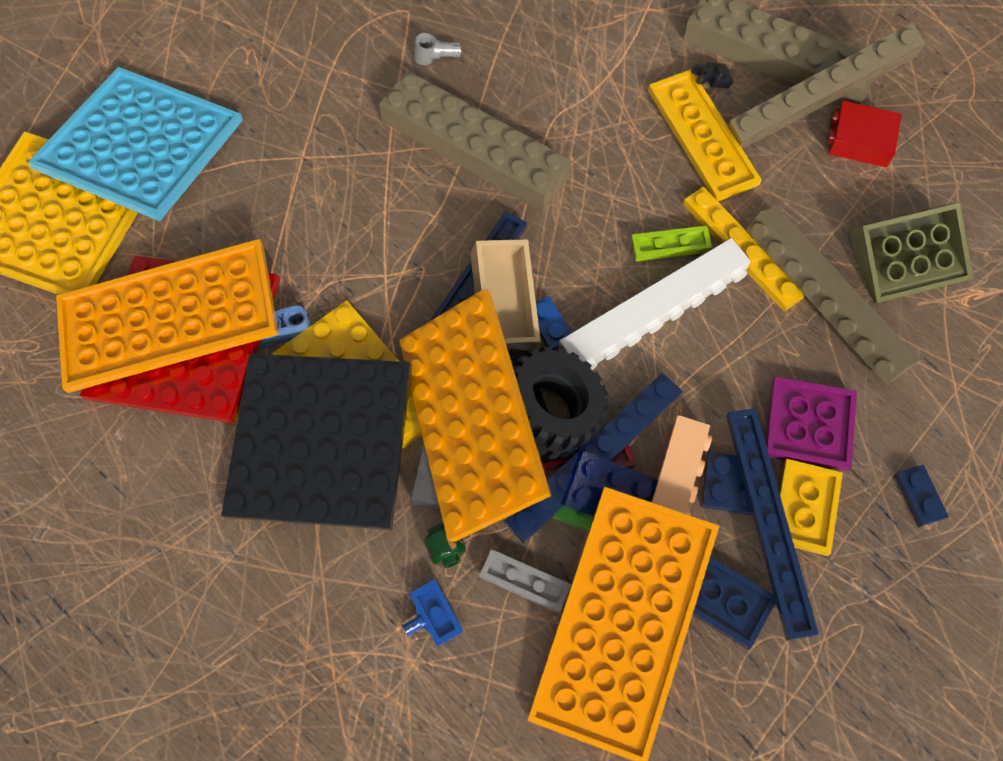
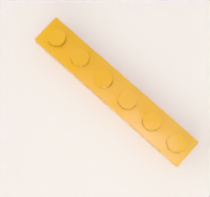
M704 186L684 199L683 205L703 226L707 225L709 233L720 245L731 238L751 261L746 272L783 312L805 297L802 291Z

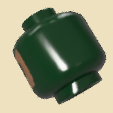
M444 523L430 528L428 535L424 539L431 562L435 565L443 564L444 568H450L461 562L460 557L466 552L463 539L456 542L447 540Z

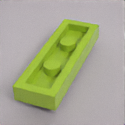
M707 225L632 234L631 236L635 262L703 254L711 251L713 248Z

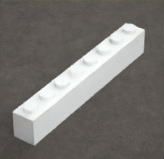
M731 238L559 341V348L566 349L568 354L573 352L579 355V359L590 363L593 370L597 367V363L603 359L610 360L623 347L627 345L631 347L638 343L642 338L641 336L648 332L652 334L658 331L664 322L669 319L672 321L678 319L687 308L699 306L710 294L717 295L730 282L734 281L736 283L747 275L746 270L751 261Z

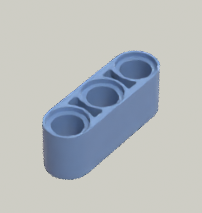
M291 306L275 311L279 335L261 339L258 350L288 342L310 327L311 322L305 309L301 306ZM297 320H302L299 324H293Z

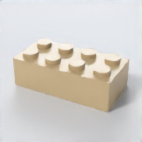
M528 240L476 241L470 252L475 294L483 289L491 293L508 352L531 351L535 349L541 341Z

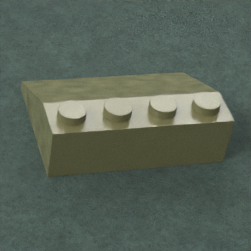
M960 203L936 206L848 228L854 257L875 303L973 279Z

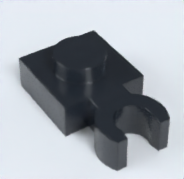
M707 62L705 66L696 64L691 70L692 74L699 75L695 82L700 85L708 82L712 88L729 89L734 83L726 64Z

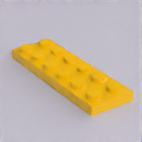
M692 69L649 85V94L708 191L717 201L724 200L760 185L762 179L703 86L695 82L697 77L691 73Z

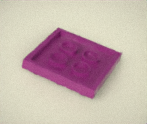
M775 376L771 386L766 434V447L769 457L783 460L790 459L848 472L852 468L857 391Z

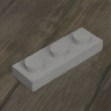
M492 549L479 575V578L559 614L572 585Z

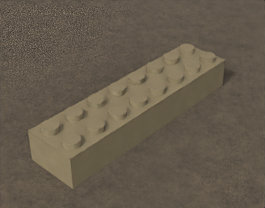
M700 0L688 20L683 39L688 43L792 86L860 51L857 48L738 0ZM873 80L834 100L833 103L840 106L843 101L862 104Z
M408 70L379 103L382 122L542 212L545 211L570 177L571 160Z

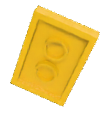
M786 459L783 463L779 493L794 547L829 556L832 550L843 473Z

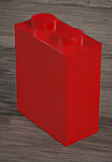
M843 101L839 110H834L830 124L834 125V127L830 130L826 143L830 144L828 155L887 168L896 154L902 114Z

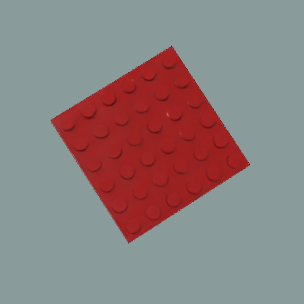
M134 255L127 276L178 261ZM268 273L274 301L280 277L278 274ZM261 340L84 388L80 396L90 401L234 424L242 398L249 353H257Z

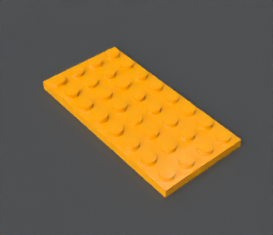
M260 239L56 295L62 389L67 393L279 335L264 245Z
M483 289L399 340L404 362L412 364L411 392L447 540L456 542L551 496L491 293Z
M604 487L527 721L633 761H648L719 525Z

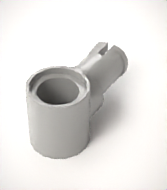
M420 33L415 39L413 58L420 65H430L434 59H439L440 57H460V42H439V39H435L429 33Z

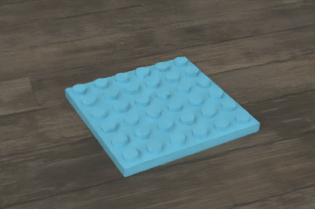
M118 67L28 163L33 170L161 221L243 120L238 112Z

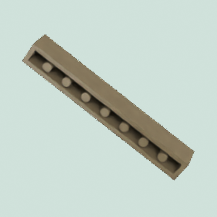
M912 22L731 119L729 129L741 148L744 149L917 57L924 47L925 41Z
M778 206L758 213L746 228V231L886 385L901 377L920 360Z

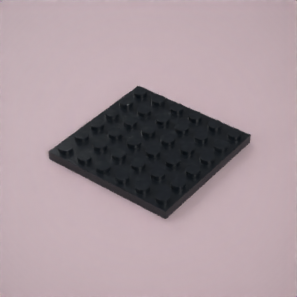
M249 353L221 516L234 519L392 530L412 364L399 361Z

